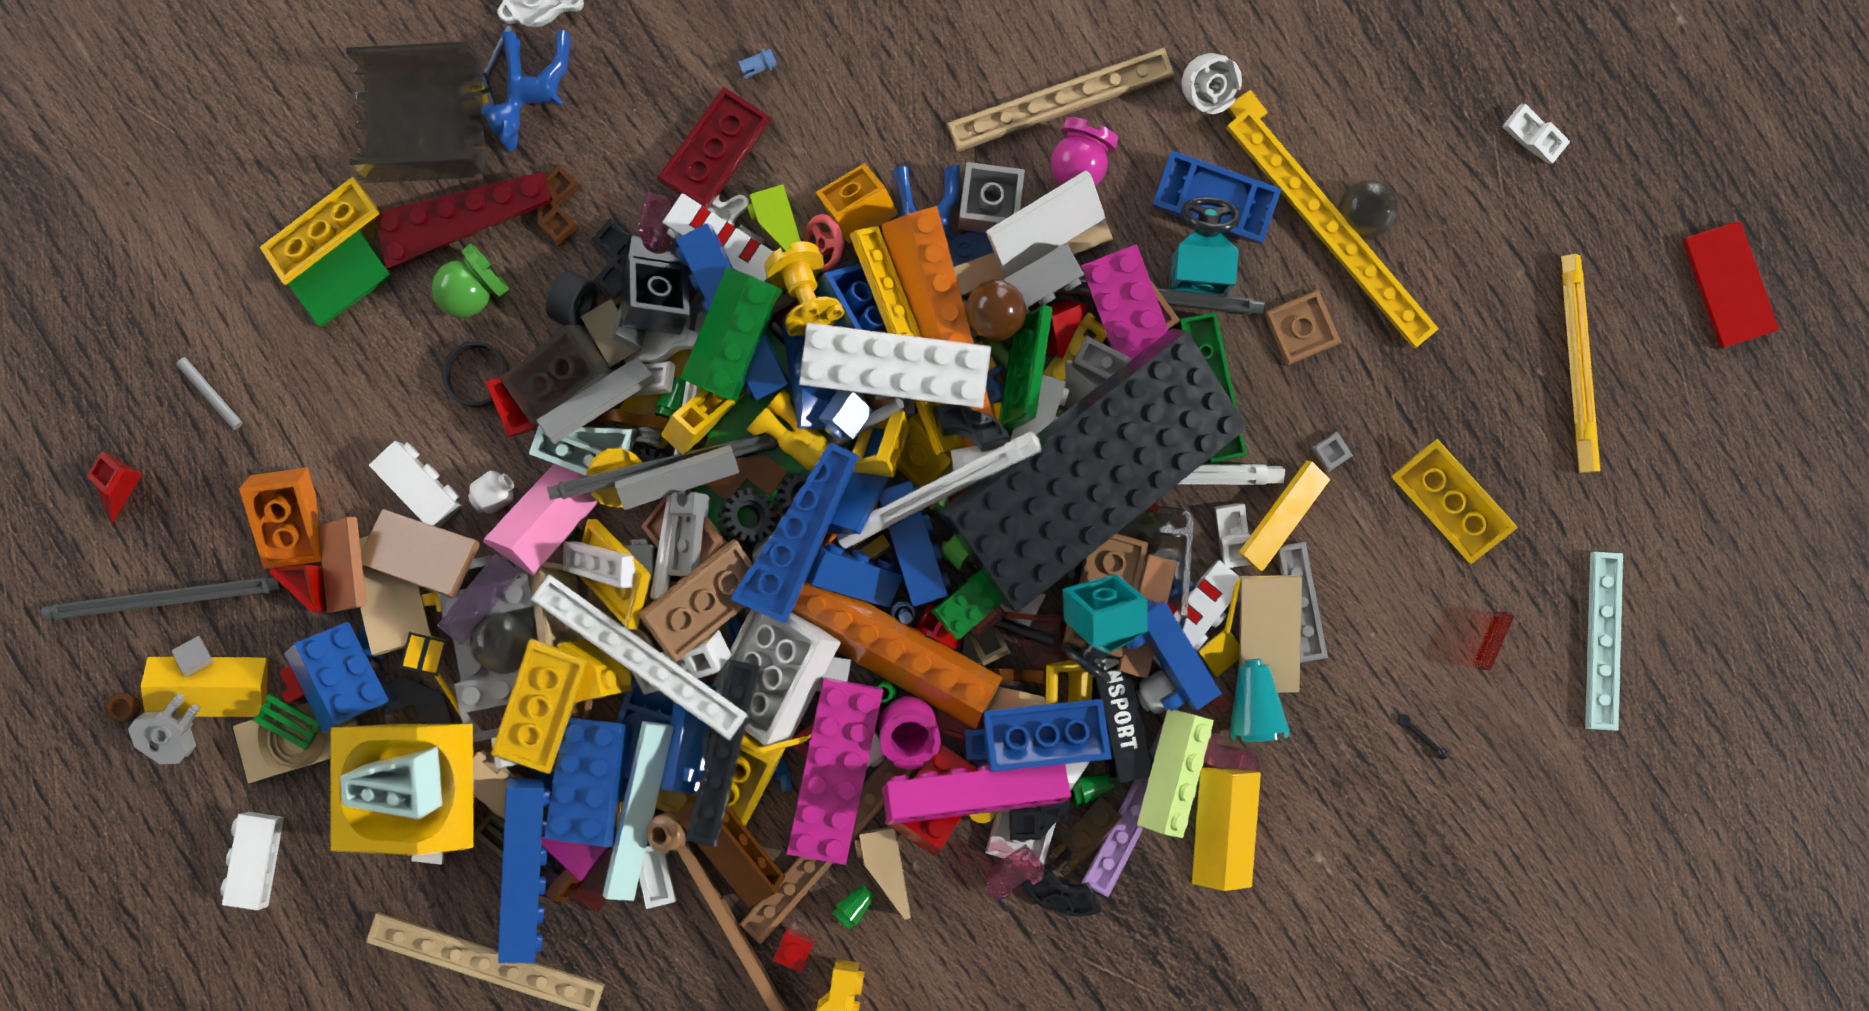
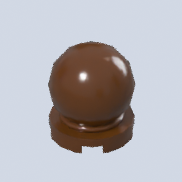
M989 280L980 283L971 292L966 304V316L970 326L977 334L989 340L1001 341L1012 337L1021 329L1026 319V304L1021 292L1013 284L1004 280Z

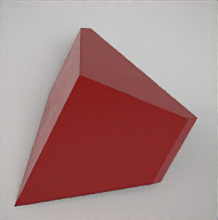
M1061 300L1045 304L1052 307L1046 355L1063 359L1087 308V305L1084 303ZM1040 305L1030 306L1028 310L1031 313L1039 308Z
M101 451L86 477L94 483L110 522L113 524L142 473Z
M305 564L275 567L269 571L311 612L322 613L326 609L322 567Z

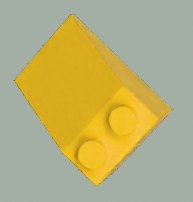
M746 731L727 803L744 826L749 821L786 749L785 747L759 753L758 749L765 745Z

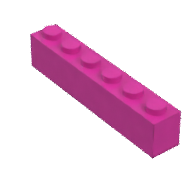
M986 765L979 767L977 772L967 773L966 768L951 770L949 775L938 776L937 772H928L919 775V779L908 780V776L905 775L892 777L889 779L890 782H887L882 788L887 825L1064 803L1071 797L1066 766L1055 765L991 772L990 766Z

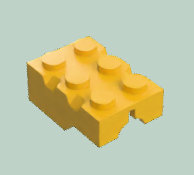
M836 959L831 990L818 1000L815 1011H859L860 1002L855 1001V995H861L864 971H859L860 962Z

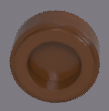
M131 693L114 694L108 699L106 704L108 717L118 723L132 721L140 710L138 699Z

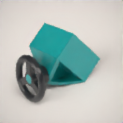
M1208 196L1192 198L1183 204L1181 214L1183 219L1189 225L1196 228V230L1178 245L1171 256L1169 289L1227 296L1236 285L1239 249L1220 232L1235 228L1240 222V213L1233 204L1220 198ZM1201 205H1210L1219 208H1205ZM1190 211L1199 214L1198 219L1192 216ZM1231 215L1229 221L1221 223L1222 216Z
M1117 574L1063 589L1064 621L1087 642L1081 651L1067 642L1061 644V650L1089 674L1103 683H1109L1111 676L1100 664L1108 655L1107 653L1123 647L1148 631L1147 598Z

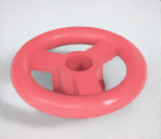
M820 214L814 216L808 222L804 231L803 242L811 243L812 235L814 234L816 246L823 258L824 255H833L831 260L824 264L820 272L824 273L839 264L845 248V240L837 222L829 215ZM820 223L827 224L832 232H823Z

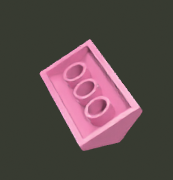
M553 464L484 538L483 542L533 576L598 504V501L591 493L569 497L564 500L563 498L550 500L547 487L559 485V482L585 477L586 475Z

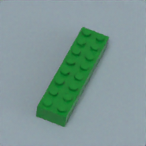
M1216 312L1180 319L1178 322L1179 330L1188 331L1237 410ZM1243 433L1208 459V464L1247 456Z
M979 570L934 607L931 612L954 640H959L1001 605L1002 602Z

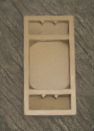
M309 703L296 707L317 719ZM286 711L278 712L310 731L313 728L310 724ZM269 715L265 717L266 719L281 726L289 732L306 740V736L295 731L294 729L277 721ZM253 720L233 726L248 784L331 759V731L324 734L322 728H320L309 749L304 750ZM355 720L341 727L359 726V724Z

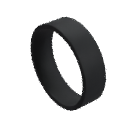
M477 341L466 342L454 348L444 361L442 367L444 387L452 398L466 406L474 408L490 406L494 404L492 397L480 402H467L460 399L454 393L450 384L451 366L462 352L476 347L487 348L496 353L503 366V375L510 373L508 362L498 350L489 344Z

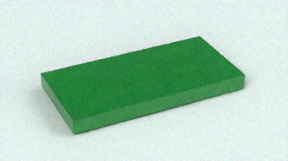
M1042 305L1026 315L1021 329L1012 336L999 422L1007 432L1036 418L1052 307Z

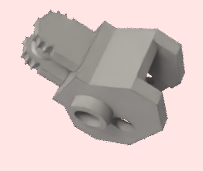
M180 693L172 699L166 709L163 711L145 712L136 718L128 728L134 747L158 764H179L196 747L191 727L194 724L192 720L201 707L194 704L182 716L176 712L185 698ZM150 745L154 746L158 750H152L150 748Z

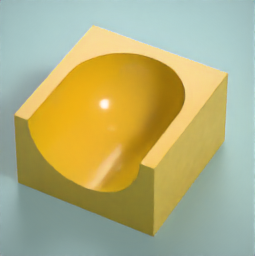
M380 724L331 727V851L423 855L473 848V724ZM438 747L442 806L416 819L343 806L340 776L364 764Z

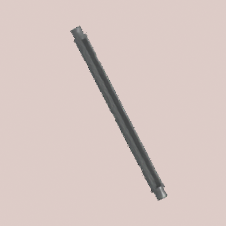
M1081 279L1082 284L1066 292L1062 288L1055 292L1092 297L1086 280ZM1157 288L1171 306L1221 310L1251 315V313L1263 314L1264 301H1256L1253 298L1219 296L1216 294Z
M765 433L686 452L684 455L677 454L559 482V485L547 487L550 500L563 498L564 500L595 490L615 487L614 482L731 445L734 456L738 457L740 455L775 449V446L779 444L774 437Z
M264 576L263 578L64 604L55 603L53 606L42 607L41 615L44 620L55 619L60 621L64 618L258 593L269 594L271 591L282 590L283 585L275 577Z

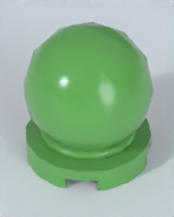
M469 244L462 250L465 256L463 260L451 261L441 266L433 276L431 288L433 300L440 310L454 318H469L481 312L489 302L490 293L495 292L500 297L509 290L501 276L497 277L490 268L487 269L491 264L472 244Z

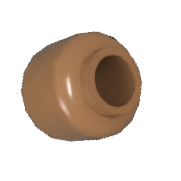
M670 811L660 814L649 822L646 836L648 843L655 851L663 854L679 850L689 842L685 840L687 835L686 829L675 817L677 812Z

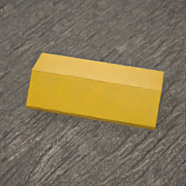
M351 177L260 246V249L281 282L287 285L379 215V211L356 179Z
M1438 439L1417 453L1392 476L1393 480L1470 564L1474 563L1518 528Z
M148 657L140 686L144 711H163L172 699L180 693L185 698L176 712L182 716L185 715L190 706L196 704L201 708L195 717H255L260 713V707L266 702L268 658L212 657L214 663L186 677L182 673L175 657Z
M1201 769L1192 870L1193 885L1222 891L1252 887L1261 777L1259 770Z

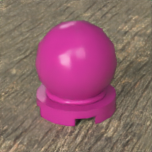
M1067 117L1061 128V132L1066 138L1056 145L1051 154L1050 169L1054 179L1061 186L1087 170L1092 176L1095 187L1098 186L1107 172L1108 160L1106 153L1115 152L1119 137L1102 125L1097 130L1086 126L1088 121L1086 119Z
M907 695L895 698L883 709L878 724L881 750L883 755H886L889 760L894 762L896 767L909 770L925 766L924 762L930 760L934 754L935 756L937 755L941 744L937 717L924 700Z

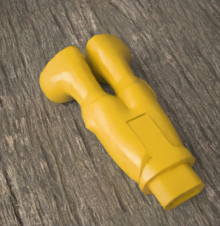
M785 389L771 401L746 429L754 436L768 433L778 441L779 446L785 453L791 455L810 471L813 470L829 445L827 439L817 429H798L795 408L792 406L791 397ZM774 415L785 420L791 426L793 432L787 430Z

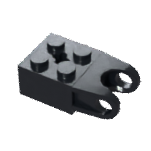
M630 233L621 274L622 327L681 334L690 315L688 266L683 265L677 255L676 248L679 245L676 240L670 239L666 252L657 254L646 249L639 233Z

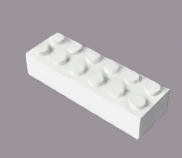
M807 323L800 385L983 408L991 347Z

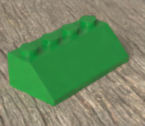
M726 267L681 379L728 400L737 402L783 290L753 276Z

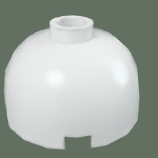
M1206 53L1193 59L1184 70L1182 77V90L1186 100L1199 111L1208 114L1220 113L1230 107L1236 100L1233 98L1236 90H1240L1242 85L1241 71L1237 63L1224 55Z

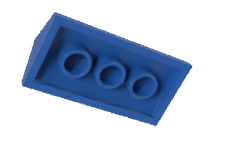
M873 428L863 458L877 455L886 429ZM852 472L826 534H861L889 477Z
M1103 699L983 711L985 748L991 772L1112 759Z

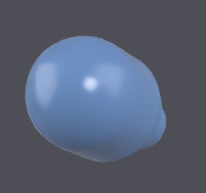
M898 599L892 603L890 614L902 623L909 624L915 617V609L908 600Z

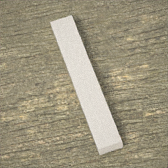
M551 575L547 576L532 596L531 600L727 739L730 740L748 716L745 712Z

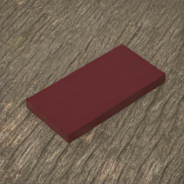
M723 86L658 175V181L677 194L681 195L683 193L706 209H709L771 123V116Z

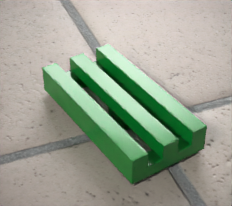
M268 694L265 704L260 707V713L255 716L253 721L302 749L308 750L321 728L318 720L289 703L286 704L285 701L273 694ZM274 704L313 726L312 730H308L271 709L272 705ZM267 715H269L270 717L276 719L277 721H279V722L285 724L286 726H288V727L294 729L295 731H297V732L301 733L302 735L306 736V737H307L306 740H304V739L298 737L297 735H295V734L289 732L288 730H286V729L282 728L281 726H279V725L273 723L272 721L266 719L265 717H266Z

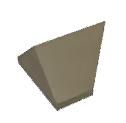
M985 624L980 629L975 625L973 629L979 635L990 625ZM992 627L980 638H977L969 630L962 639L960 649L961 655L981 666L1010 653L1005 640L996 627Z

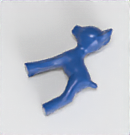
M565 30L556 31L554 59L537 77L523 76L521 41L516 39L517 35L513 32L501 33L507 57L506 102L499 105L486 103L481 113L487 118L489 128L496 136L500 137V142L504 143L508 152H512L517 146L520 109L524 104H549L553 102L559 106L562 105V100L558 97L560 80L567 74L569 54L572 46V39Z
M951 165L944 169V195L937 205L945 236L950 239H955V234L950 230L951 210L958 203L960 165ZM895 167L891 171V175L897 191L901 217L917 212V210H915L912 201L908 167Z

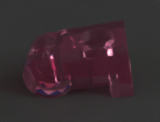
M650 192L645 193L638 223V233L646 248L661 251L667 232L663 221L676 203L673 198Z
M1211 733L1204 756V763L1222 769L1257 770L1259 761L1254 752L1242 748L1234 750L1222 746L1223 737Z
M1025 844L990 869L986 885L987 892L991 897L998 900L1008 898L1012 890L1029 879L1033 885L1042 880L1044 865Z

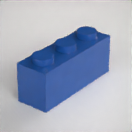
M827 542L826 545L821 544L807 580L813 586L890 608L903 575L894 568L896 564L890 560L879 558L876 561L869 559L870 556L862 551L853 550L850 553L844 551V548L836 543Z

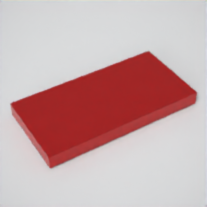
M1741 221L1682 240L1720 349L1779 330Z

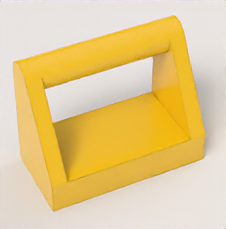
M897 411L858 435L852 452L859 455L853 472L894 478L910 430V425L904 411ZM873 428L886 429L877 455L863 458Z
M1067 660L1046 665V705L1058 703V672H1068V702L1092 700V675L1074 661Z

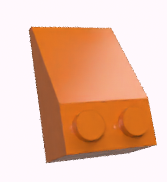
M308 467L250 475L239 488L263 569L321 562L316 493Z

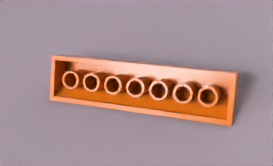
M935 206L906 214L881 224L887 250L922 338L974 344L938 207ZM985 388L983 408L971 407V409L993 416ZM961 437L964 443L962 448L976 446L968 438Z
M807 579L792 611L793 614L818 626L841 643L836 652L974 729L979 725L983 717V711H986L1003 677L913 627L902 623L900 620L868 602L813 586Z

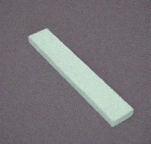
M1590 552L1585 729L1618 731L1623 553Z
M642 721L604 886L603 896L606 899L634 900L648 842L646 836L647 826L654 816L674 729L670 724Z

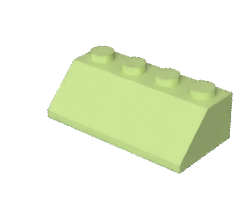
M1167 710L1138 818V826L1165 835L1183 838L1214 720L1178 710Z

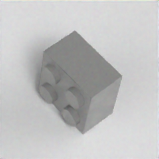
M966 162L958 230L986 233L988 229L1020 211L1025 169Z

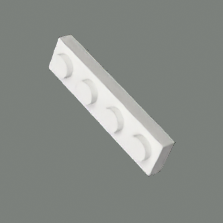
M564 541L563 571L620 588L632 587V578L635 574L633 556L578 541Z

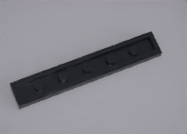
M730 659L721 696L748 716L730 740L716 730H712L686 841L717 847L761 668L758 665Z

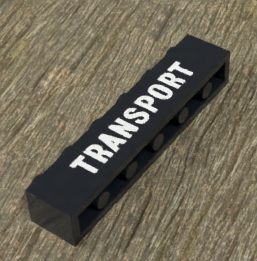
M1107 655L1100 666L1110 674L1111 681L1103 683L1092 676V700L1103 699L1112 758L1104 760L1109 784L1149 777L1153 766V757L1146 745L1147 730L1140 718L1139 710L1141 703L1138 694L1134 690V675L1117 671L1120 659Z

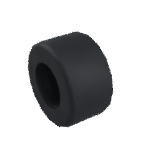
M573 271L563 272L557 277L549 290L546 300L547 316L553 321L572 329L583 326L585 323L581 316L593 310L596 305L598 296L596 283Z

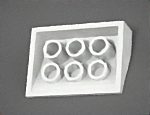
M750 609L730 649L732 655L719 671L713 686H717L716 693L721 695L730 659L760 666L745 731L765 746L791 740L841 642L818 626L793 613L788 623L784 624Z

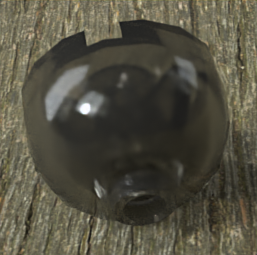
M1364 180L1352 185L1341 196L1338 203V211L1363 240H1372L1383 235L1393 226L1398 214V201L1394 192L1386 184L1377 180Z
M504 612L491 613L480 619L473 628L469 640L470 651L476 662L486 670L497 674L511 673L520 668L530 639H533V633L528 624L513 614Z

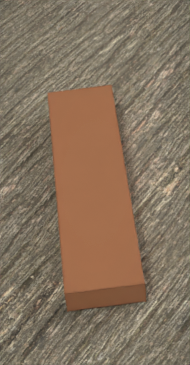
M1147 555L1138 592L1147 598V601L1153 599L1154 602L1165 601L1167 603L1177 562ZM1145 642L1136 649H1128L1125 645L1123 657L1119 660L1117 671L1148 679L1154 656L1148 643Z

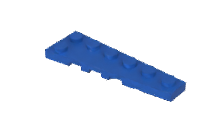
M829 443L808 476L805 485L801 487L794 498L791 507L785 516L782 517L775 532L760 551L759 557L731 597L732 601L784 624L788 623L859 455Z

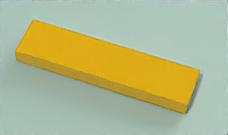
M1306 460L1238 553L1253 568L1263 572L1330 479L1312 461Z

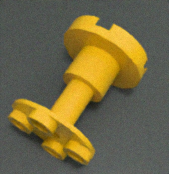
M795 242L790 244L792 249L782 252L781 248L774 251L766 259L764 270L768 282L778 288H787L789 295L798 299L799 305L793 308L785 318V327L790 336L806 335L807 323L833 326L844 315V309L842 304L835 298H816L814 293L817 288L815 277L823 269V256L815 244Z

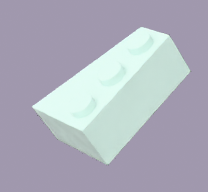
M538 426L529 454L586 475L590 461L599 452L608 448H624L632 451L639 431H637V428L582 426L553 444L540 426Z
M438 747L364 764L340 776L343 806L416 819L442 806Z

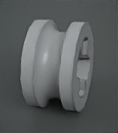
M648 427L637 428L640 435L635 439V442L662 446L660 441L662 430Z

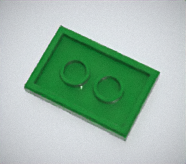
M358 230L294 278L288 285L316 324L322 328L393 276L386 269V266L360 230Z

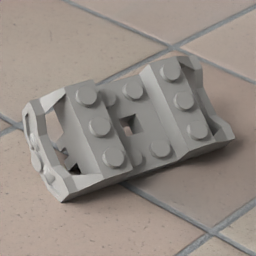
M499 553L473 559L468 571L481 570L513 562ZM516 564L515 566L521 578L458 590L455 598L438 593L443 623L451 624L461 683L454 684L459 713L463 724H473V742L497 737L500 728L482 731L474 722L473 712L508 705L530 639L538 641L533 601L531 600L532 592L529 573ZM507 635L510 653H506L503 638L499 639L500 636Z

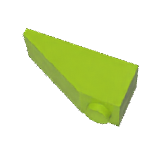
M783 184L750 194L752 203L748 204L747 207L752 222L758 220L760 229L783 252L792 249L790 244L801 242Z

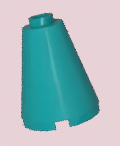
M1262 659L1244 660L1245 665L1238 668L1229 739L1235 741L1237 735L1242 736V742L1277 740L1276 734L1283 732L1284 738L1289 737L1290 729L1269 664H1263Z

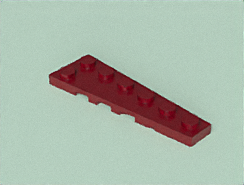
M538 172L380 211L375 219L386 269L394 270L422 258L424 254L431 251L441 250L450 246V243L474 236L476 232L485 228L495 227L510 218H516L551 203L546 174Z

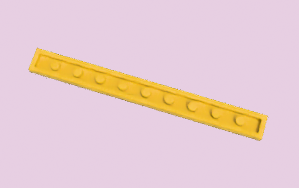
M1250 107L1226 127L1275 187L1281 188V194L1413 349L1417 348L1439 329Z

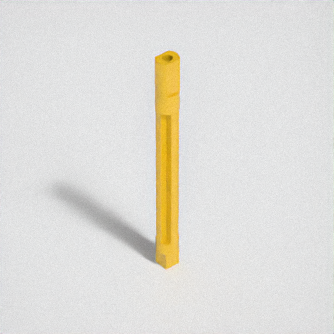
M1570 254L1561 256L1578 469L1579 473L1600 472L1584 276L1581 255Z

